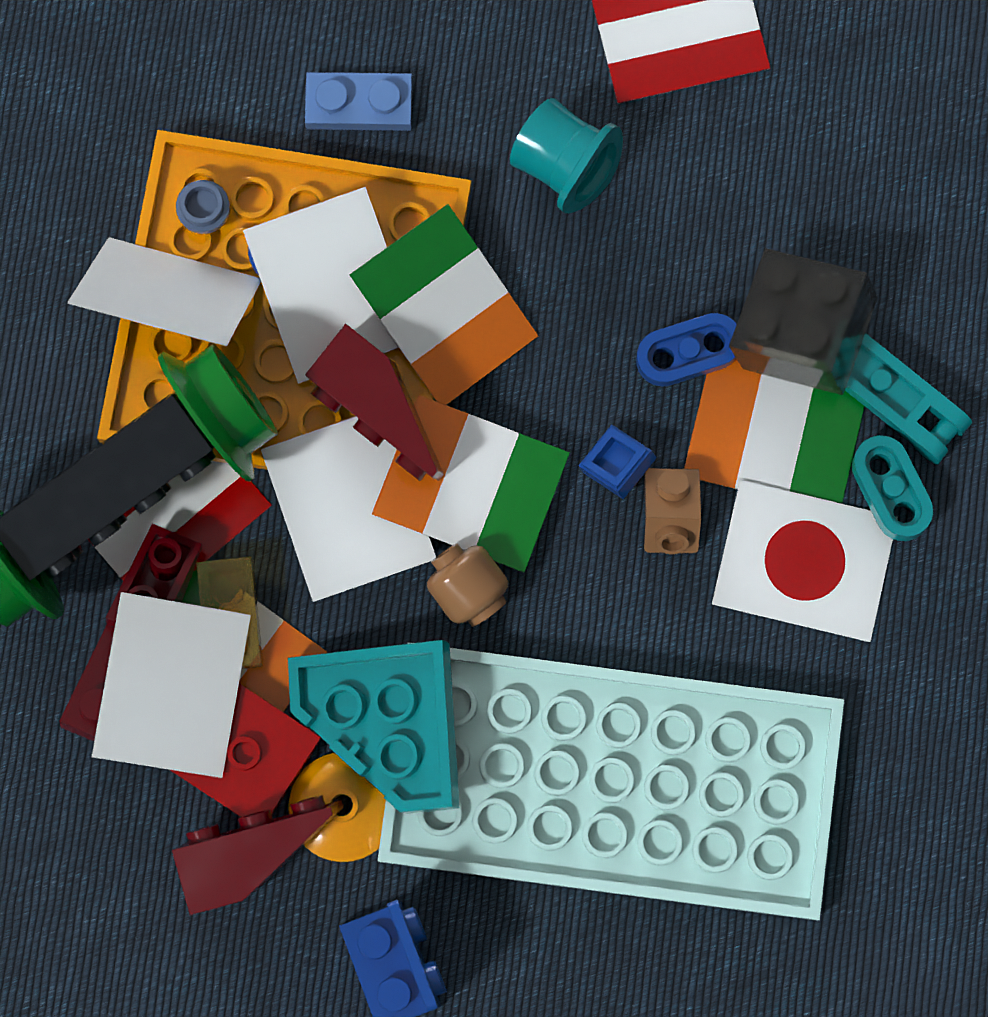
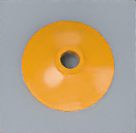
M335 753L324 755L311 762L303 769L294 782L289 797V814L293 813L290 804L323 795L325 804L332 803L340 795L348 796L352 800L353 807L351 812L345 816L336 815L304 846L317 856L335 862L356 861L376 852L380 846L386 802L384 795L365 777L358 775Z

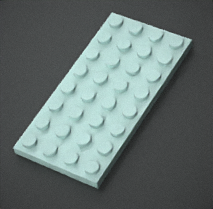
M450 648L460 809L406 814L399 812L386 800L378 862L793 918L820 920L844 699Z

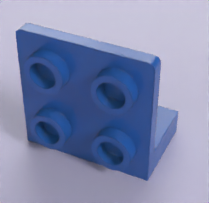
M397 899L387 903L388 907L339 926L373 1017H416L441 1007L438 995L447 992L436 961L433 960L425 963L418 943L427 940L416 908L411 907L405 910L403 903Z

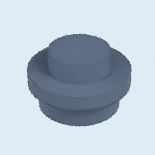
M198 180L191 182L181 190L176 200V212L185 228L197 234H209L220 229L227 221L230 214V202L221 186L209 180Z

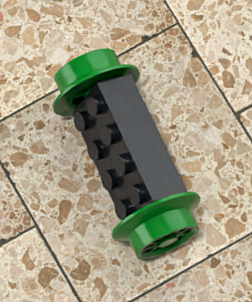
M214 344L210 345L187 363L166 352L159 354L160 366L174 390L171 394L8 511L3 513L0 510L1 625L9 627L33 609L51 619L60 618L64 614V606L52 577L77 560L76 557L83 552L79 545L89 539L95 547L109 538L128 520L124 513L133 506L139 515L151 508L172 489L168 481L178 474L186 482L200 473L216 457L212 451L214 447L244 480L250 482L255 478L251 453L278 435V432L256 394L236 367Z

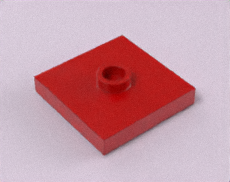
M239 683L223 778L175 770L170 771L240 817L269 809L273 815L322 738Z

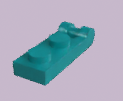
M857 326L854 327L821 367V372L910 442L923 457L934 464H939L947 455L949 450L946 446L954 436H962L972 424V420L965 412ZM927 410L933 413L939 420L930 432L918 423V420Z

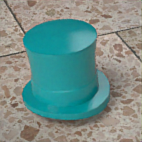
M550 98L535 109L521 128L510 153V164L512 167L548 185L559 194L557 200L558 209L563 213H573L592 203L611 182L622 155V131L619 126L613 123H609L599 130L578 118L555 98Z

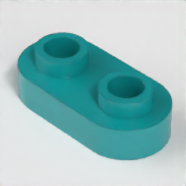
M882 435L866 439L858 447L852 461V472L878 526L885 535L897 541L916 539L924 533L932 520L933 505L905 448L900 442L894 438ZM875 459L883 460L888 466V472L883 475L875 474L870 469L869 463ZM897 507L907 508L912 514V521L908 523L899 522L894 517V509Z

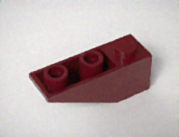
M345 324L305 374L307 378L316 384L311 394L333 412L337 413L344 406L359 418L353 425V428L377 447L380 446L384 439L401 452L395 462L419 481L426 474L439 481L444 475L396 363Z
M323 795L290 804L293 813L273 819L269 809L238 818L240 828L220 833L218 824L187 832L188 842L173 849L172 853L189 914L193 915L241 902L254 894L344 808L342 800L325 804Z

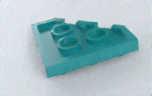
M437 640L288 658L290 712L330 745L329 748L358 775L365 777L375 786L394 808L406 814L460 809L449 642Z

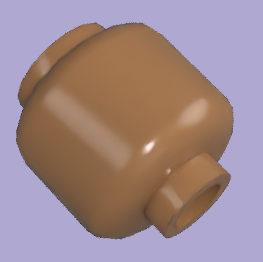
M455 543L431 561L436 571L429 577L427 589L452 622L460 624L468 621L471 627H474L506 604L507 601L503 594L508 588V580L483 547L476 545L462 550L459 544Z

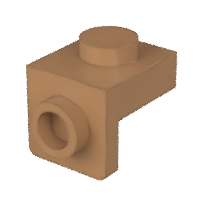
M648 468L645 472L644 480L645 552L665 554L698 552L701 526L699 469Z

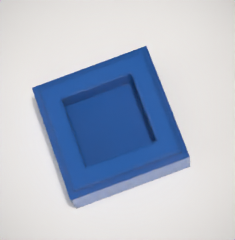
M611 424L578 466L585 475L624 500L655 461L656 456L651 449Z

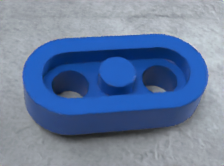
M719 313L706 314L653 331L646 335L639 344L636 356L637 369L647 382L656 386H670L721 370L731 365L737 358L742 345L741 331L734 320ZM716 336L722 340L723 349L718 352H710L705 348L704 340L707 337ZM659 352H665L672 357L673 364L668 368H659L653 362L654 355Z

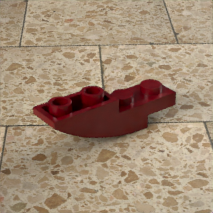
M152 523L105 617L107 625L59 720L61 728L91 741L95 740L121 592L182 603L202 550L201 543Z

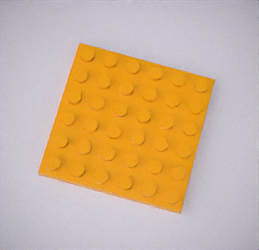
M157 130L135 244L260 278L253 270L249 260L248 244L243 230L366 187L386 246L388 247L447 204H449L465 227L472 184L471 180ZM198 180H209L221 186L230 202V214L227 221L220 229L209 234L191 232L182 225L176 212V200L181 190L191 182ZM261 282L227 347L120 318L97 439L101 443L174 391L160 366L159 354L166 352L187 363L212 344L217 346L236 367L266 409L277 429L278 435L251 453L254 468L267 470L261 449L356 416L344 406L337 413L330 410L311 394L312 390L316 387V384L311 380L298 384ZM400 348L384 353L396 363L413 404H415L418 395L434 400V397ZM214 447L212 451L216 457L212 461L227 463Z

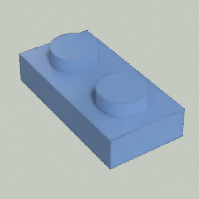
M306 72V129L411 131L412 74Z

